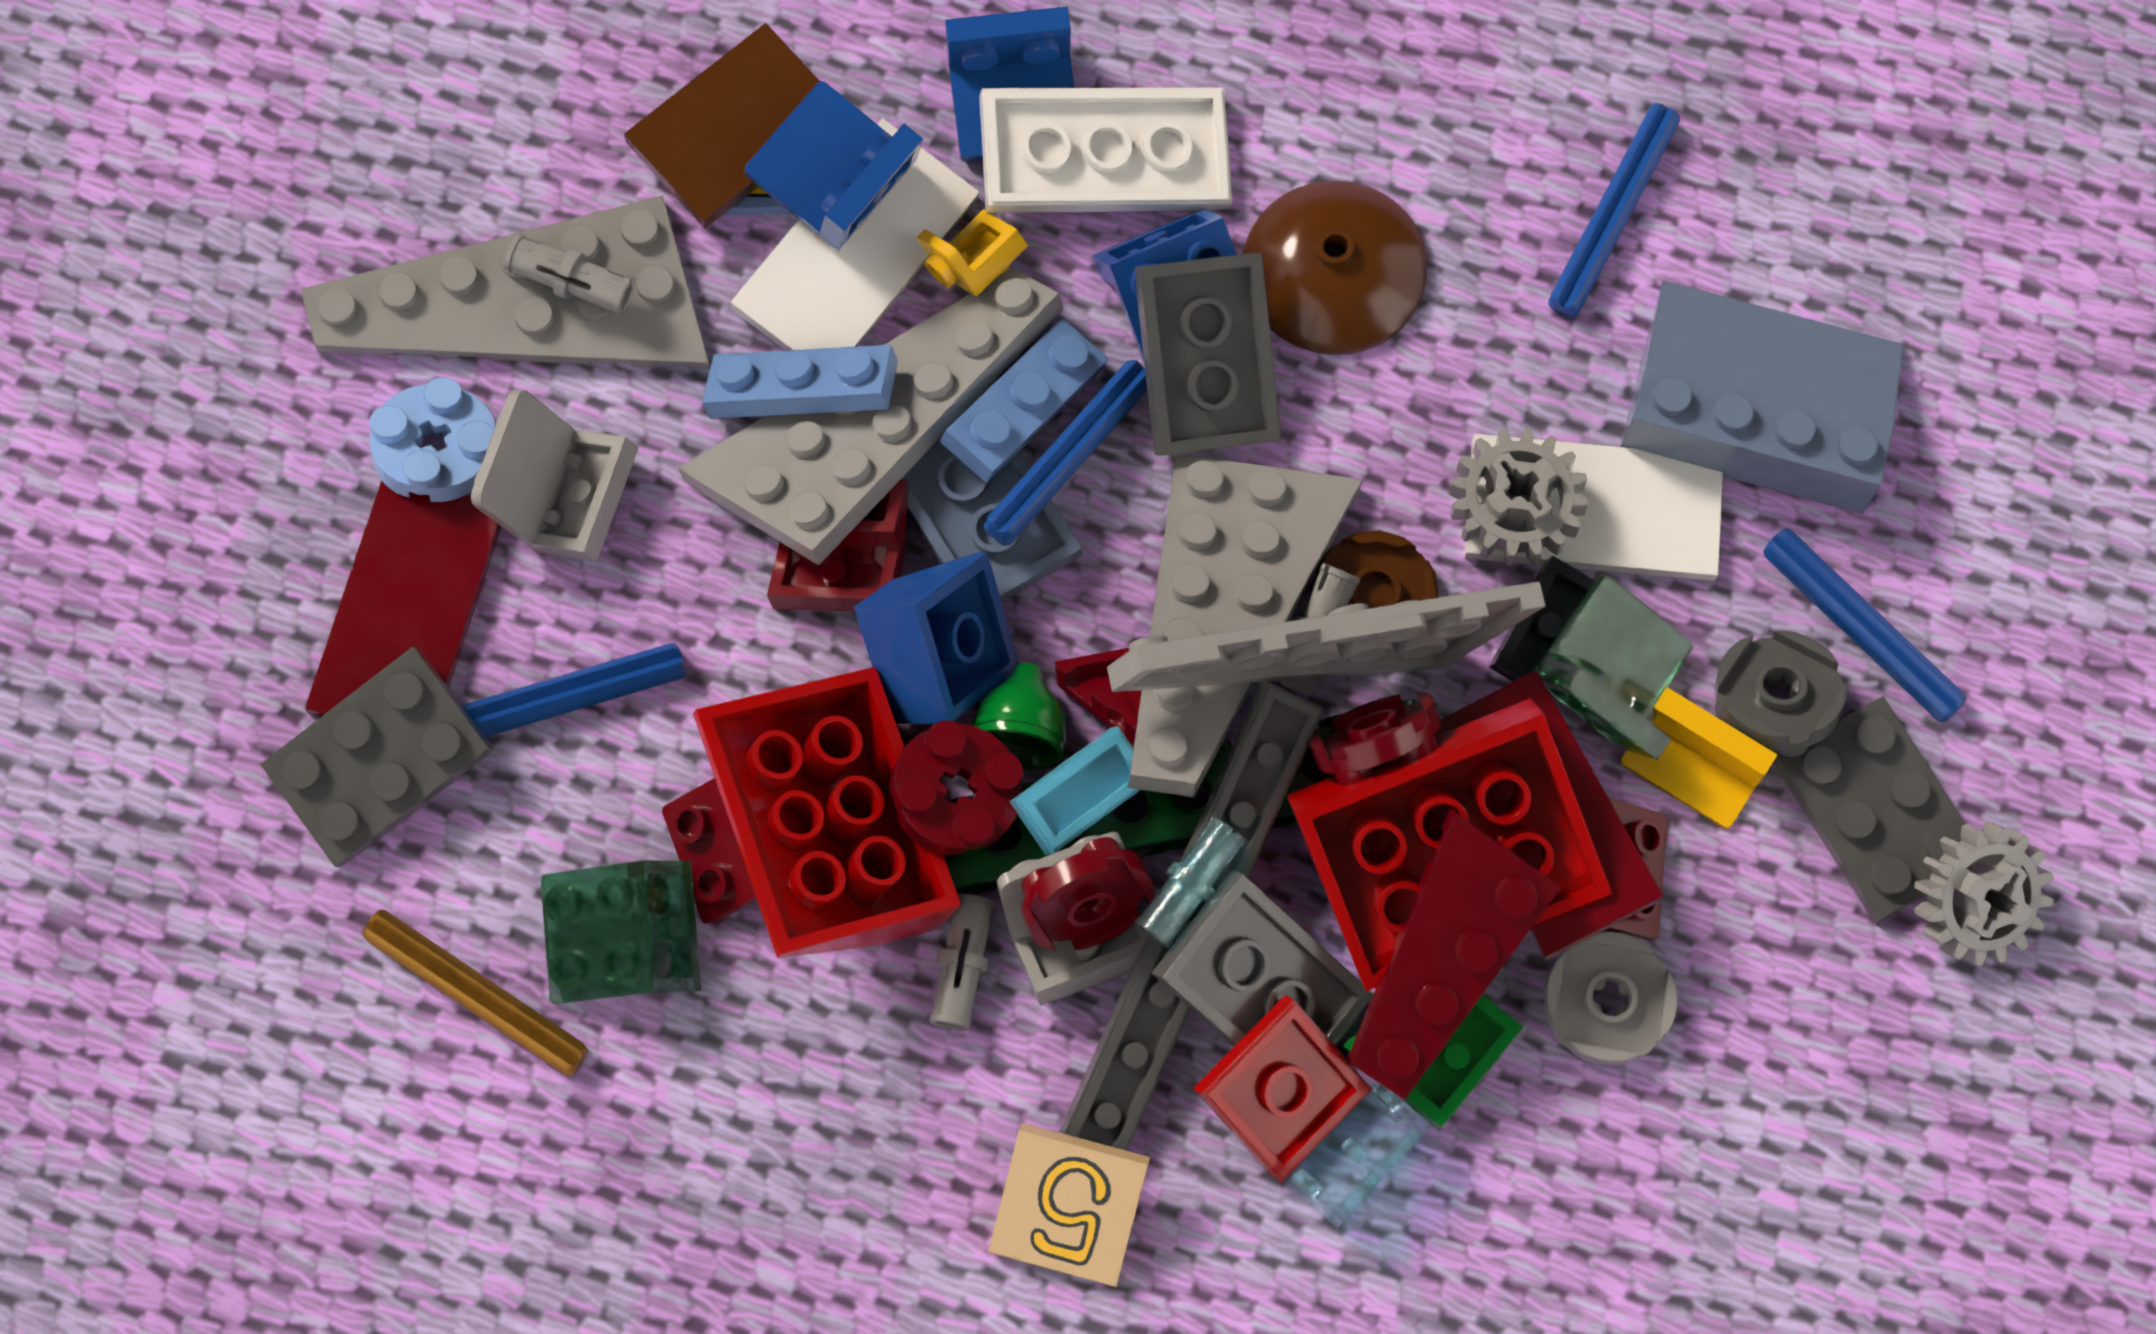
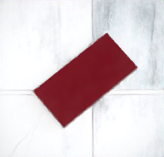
M381 480L304 708L308 714L322 717L413 646L422 651L448 688L450 687L502 526L477 509L472 504L470 496L465 495L447 502H430V495H417L409 492L410 498L395 493Z
M1537 670L1442 718V726L1434 736L1529 698L1544 713L1612 892L1609 896L1533 925L1530 933L1544 959L1548 960L1662 901L1663 894Z

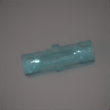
M1214 816L1210 818L1209 824L1180 864L1174 861L1165 871L1169 879L1142 916L1138 917L1134 922L1142 931H1148V935L1167 948L1172 945V940L1201 901L1208 903L1216 893L1212 888L1213 884L1240 847H1243L1247 842L1239 833L1235 832L1233 834L1231 832L1233 830L1232 827Z

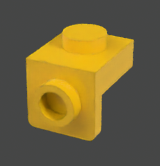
M984 209L949 243L926 229L916 237V240L928 255L923 264L929 273L944 287L949 289L952 285L957 284L976 297L996 277L1003 274L1011 263L1029 246L1016 228L991 213H986Z

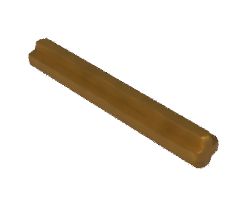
M378 910L367 922L362 935L368 943L563 1074L571 1076L585 1060L588 1049L583 1042L388 911Z

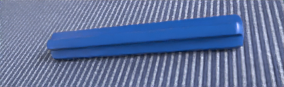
M1659 103L1650 106L1550 295L1548 305L1557 313H1561L1569 318H1575L1580 313L1677 128L1680 116L1675 110Z
M1129 360L1123 364L988 515L987 521L984 523V530L1000 545H1011L1146 393L1145 368L1138 361Z
M1783 529L1769 541L1763 551L1764 556L1935 719L1945 722L1964 705L1967 699L1966 695L1791 529Z
M669 643L466 703L462 707L482 734L488 737L682 679L686 675V668L680 648L675 643Z

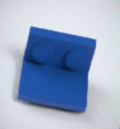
M1068 6L945 20L951 90L960 159L963 162L983 161L979 100L982 88H1075L1070 57L1071 26Z
M820 81L746 164L744 173L746 177L839 251L916 162L923 138L905 123L891 136L830 85Z
M1205 208L1092 255L1101 278L1116 287L1143 362L1144 355L1134 267L1237 255L1224 218Z

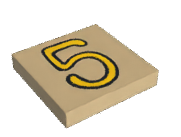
M1021 1123L988 1252L1116 1287L1150 1157Z

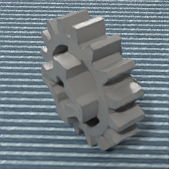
M1505 428L1499 429L1495 446L1491 447L1488 442L1479 438L1475 441L1473 448L1475 459L1464 455L1460 457L1456 472L1461 477L1452 478L1449 495L1459 500L1452 504L1450 516L1452 520L1467 519L1461 538L1464 542H1467L1479 536L1483 540L1480 554L1482 557L1487 558L1497 548L1504 551L1505 565L1512 566L1517 553L1525 552L1530 563L1536 565L1539 563L1542 547L1545 546L1557 556L1562 552L1565 544L1563 535L1572 538L1577 536L1582 522L1576 516L1585 515L1589 498L1578 494L1584 490L1587 476L1586 473L1570 474L1569 471L1572 469L1576 458L1573 451L1564 453L1559 457L1553 453L1556 437L1551 435L1542 445L1533 443L1532 428L1524 429L1520 441H1512ZM1483 477L1486 480L1485 488L1490 494L1486 497L1485 503L1480 505L1477 498V485ZM1555 488H1557L1560 497V510L1556 516L1551 513L1553 506L1547 500ZM1508 491H1510L1511 494H1512L1513 496H1515L1514 499L1511 500V499L1507 496V495H1508ZM1527 494L1530 497L1529 502L1522 495Z
M1986 822L1982 830L1966 824L1961 827V841L1959 843L1945 836L1939 840L1944 852L1939 860L1934 857H1925L1923 863L1932 871L1929 880L1916 881L1914 888L1927 894V901L1916 906L1914 911L1916 915L1929 921L1922 932L1925 937L1940 944L1939 950L1958 960L1963 958L1978 966L1983 965L1986 956L1999 963L2007 961L2008 945L2011 944L2023 951L2028 948L2024 933L2029 927L2034 930H2043L2045 924L2036 916L2038 908L2053 906L2054 899L2042 894L2041 887L2051 882L2054 876L2052 872L2038 866L2046 854L2043 850L2028 844L2030 837L2011 828L2006 829L1993 822Z

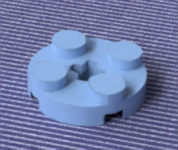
M439 377L431 380L428 384L405 389L387 400L370 417V451L375 471L387 487L395 493L410 498L409 492L417 495H430V502H447L461 498L472 491L475 476L482 465L496 428L494 418L487 406L478 397L462 390L461 386L450 378ZM441 434L445 436V448L436 451L431 445L420 448L418 445L423 441V437L427 435Z

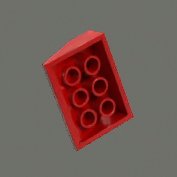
M876 667L711 705L694 711L693 716L777 958L878 946L938 930L961 907L943 854L933 852L915 842L903 830L898 821L900 814L894 805V797L892 796L891 798L889 784L893 768L905 747Z
M1531 698L1436 735L1435 739L1438 748L1420 759L1403 762L1398 757L1375 766V774L1363 781L1350 785H1340L1336 776H1333L1287 795L1366 992L1376 988L1379 980L1384 978L1395 951L1394 943L1403 921L1407 922L1420 890L1419 883L1428 861L1433 859L1442 837V827L1450 807L1559 883L1561 889L1534 925L1612 894L1545 715Z

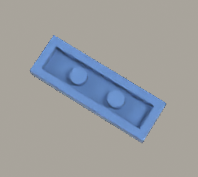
M1062 318L945 430L940 443L983 481L988 483L1105 367L1109 358Z
M892 345L714 354L702 404L710 419L888 410L898 359Z

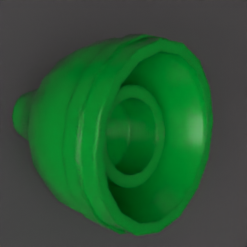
M1018 664L1006 681L986 695L978 706L974 720L971 723L972 726L983 729L999 739L1008 748L1009 752L1019 759L1022 768H1048L1057 765L1064 758V752L1067 748L1065 715L1060 703L1048 689L1043 679L1041 668L1036 664Z

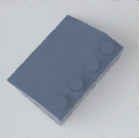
M1663 280L1620 447L1634 448L1723 472V476L1863 514L1882 482L1894 428L1903 344Z

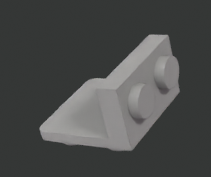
M514 389L509 392L503 409L497 418L496 428L482 465L475 476L474 486L471 491V502L477 509L535 551L597 562L639 447L624 436L575 430L528 391Z
M1108 832L1100 836H1087L1074 843L1072 847L1038 860L1030 859L1015 865L1010 871L1002 874L997 880L1013 946L1040 1006L1131 971L1148 935L1150 926L1138 904L1136 907L1141 917L1133 926L1117 937L1100 945L1081 950H1075L1071 940L1053 941L1057 951L1048 950L1040 947L1033 940L1022 916L1021 906L1025 895L1021 889V884L1029 873L1039 868L1052 867L1060 861L1080 853L1087 843L1097 838H1113L1120 849H1125L1124 843L1117 832Z

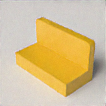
M1666 686L1622 756L1620 763L1624 768L1723 829H1729L1755 787L1766 775L1777 754Z

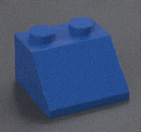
M987 552L974 553L890 580L854 606L871 665L876 667L896 724H935L940 721H955L983 699L991 690L1007 680L1012 675L1016 666L1020 664Z

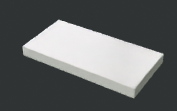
M982 88L980 92L986 213L1197 211L1202 208L1207 210L1230 209L1232 205L1224 88Z
M884 118L877 124L891 136L898 131L897 128ZM921 147L916 162L839 251L798 219L730 302V309L784 350L859 346L924 266L923 261L928 255L916 240V237L926 229L942 240H945L976 202L980 192Z
M1474 434L1471 458L1475 459L1473 448L1476 440L1482 438L1493 447L1496 445L1497 436ZM1511 437V440H1512V441H1520V439H1521V438ZM1533 439V443L1542 445L1545 441ZM1556 441L1553 453L1558 457L1571 451L1576 455L1573 467L1569 471L1570 474L1586 473L1587 482L1585 488L1578 494L1589 498L1585 515L1576 516L1582 522L1577 536L1572 538L1563 535L1565 544L1562 552L1557 556L1545 546L1542 547V554L1539 563L1536 565H1543L1545 560L1553 555L1576 569L1709 581L1716 580L1719 567L1723 472L1634 448ZM1483 477L1477 485V498L1480 505L1485 503L1486 497L1490 494L1485 488L1486 480ZM1557 488L1552 490L1550 497L1547 498L1553 506L1551 513L1554 516L1560 510V497ZM1508 491V495H1507V496H1508L1511 500L1514 499L1515 496H1513V495L1511 494V492ZM1527 494L1522 495L1529 502L1530 497ZM1479 536L1465 542V559L1505 562L1504 551L1497 548L1487 558L1482 557L1480 554L1483 540ZM1525 552L1517 553L1513 562L1531 564Z

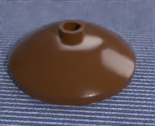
M1321 181L1287 192L1269 205L1259 216L1248 235L1243 254L1262 252L1270 329L1290 344L1315 353L1329 355L1353 354L1372 349L1386 342L1409 322L1421 302L1427 277L1426 250L1414 221L1398 203L1387 195L1369 186L1354 182ZM1338 244L1345 248L1346 253L1340 257H1331L1324 250L1329 245Z

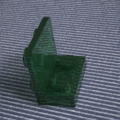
M1600 575L1536 670L1549 693L1612 743L1624 750L1658 760L1671 741V738L1652 724L1657 717L1652 709L1666 686L1668 687L1692 651L1693 644L1611 576Z
M641 860L544 874L541 877L549 999L552 1004L640 994L701 991L691 861Z

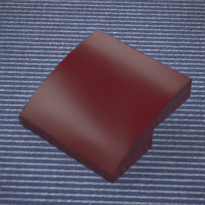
M901 479L820 565L815 564L779 541L767 592L772 608L781 610L855 612L854 606L890 580L901 577L908 513V484L906 479Z

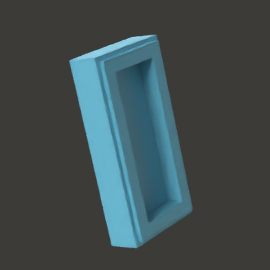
M1119 726L1111 727L1009 801L1045 855L1057 852L1140 791L1139 789L1128 788L1133 747Z

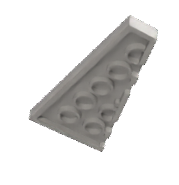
M663 195L301 289L314 345L318 352L391 356L395 353L434 355L436 358H458V356L491 357L492 360L590 364L591 362L624 363L635 367L669 365L688 366V369L710 370ZM521 233L526 235L527 238L565 253L570 249H575L585 253L586 261L626 277L631 276L635 278L634 291L624 313L616 315L611 310L575 296H571L568 300L554 295L553 288L514 272L505 271L503 268L505 255L514 236Z
M1012 268L995 278L977 297L971 293L885 344L892 345L898 359L888 410L764 416L682 465L678 470L683 480L695 490L815 564L820 565L943 436L945 430L986 391L1064 309L1060 295L1057 291Z
M1176 454L1150 636H1166L1169 641L1194 637L1209 632H1226L1290 621L1310 585L1311 577L1325 552H1328L1337 536L1338 527L1348 509L1351 510L1360 492L1362 479ZM1255 682L1142 690L1128 788L1194 797L1227 737L1229 726L1242 703L1246 702Z
M1540 581L1433 599L1410 600L1370 609L1364 603L1351 604L1339 607L1331 611L1329 615L1226 632H1209L1194 637L1169 641L1166 636L1162 635L1141 638L1131 642L1128 645L1129 652L1107 666L1112 692L1434 670L1447 667L1546 605Z

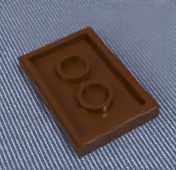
M764 23L625 132V141L701 226L706 229L759 187L746 177L744 173L746 164L820 80L769 25Z

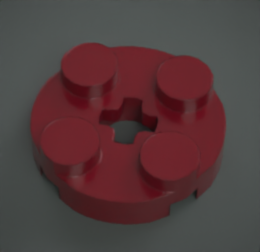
M1416 692L1420 704L1404 706L1400 694L1368 702L1331 720L1335 731L1334 734L1322 741L1319 731H1317L1309 741L1318 768L1324 773H1334L1340 785H1350L1363 781L1375 774V766L1398 757L1403 762L1413 761L1434 752L1438 748L1434 734L1441 728L1442 720L1433 697L1429 693Z
M950 720L935 723L929 730L917 735L906 745L893 768L889 786L891 798L892 796L894 797V805L900 814L898 821L910 838L924 848L939 854L963 855L965 851L977 850L983 846V849L1002 838L1017 816V812L1009 801L1022 793L1021 780L1023 768L1019 759L1010 753L1008 748L989 732L972 725L957 724ZM956 775L968 781L967 787L973 792L972 800L962 796L956 804L949 802L945 798L948 788L939 782L940 779L943 777L953 779Z
M1097 838L1087 843L1080 853L1070 856L1052 867L1039 868L1029 873L1021 884V889L1025 895L1021 912L1033 940L1040 947L1057 951L1053 941L1071 940L1075 950L1088 949L1117 937L1133 926L1141 917L1136 906L1143 900L1144 895L1151 902L1154 895V885L1142 859L1136 853L1120 849L1113 838Z

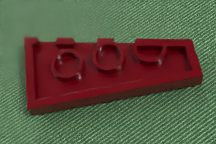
M1451 807L1443 824V834L1433 859L1428 861L1420 880V890L1407 922L1403 921L1394 943L1395 951L1384 978L1378 982L1348 1055L1353 1066L1403 1100L1407 1098L1561 889L1556 880Z

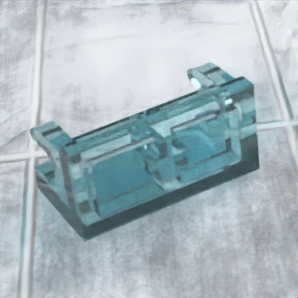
M1373 1083L1371 1085L1373 1090L1285 1179L1336 1229L1416 1146L1432 1126L1399 1096L1381 1084L1377 1086Z

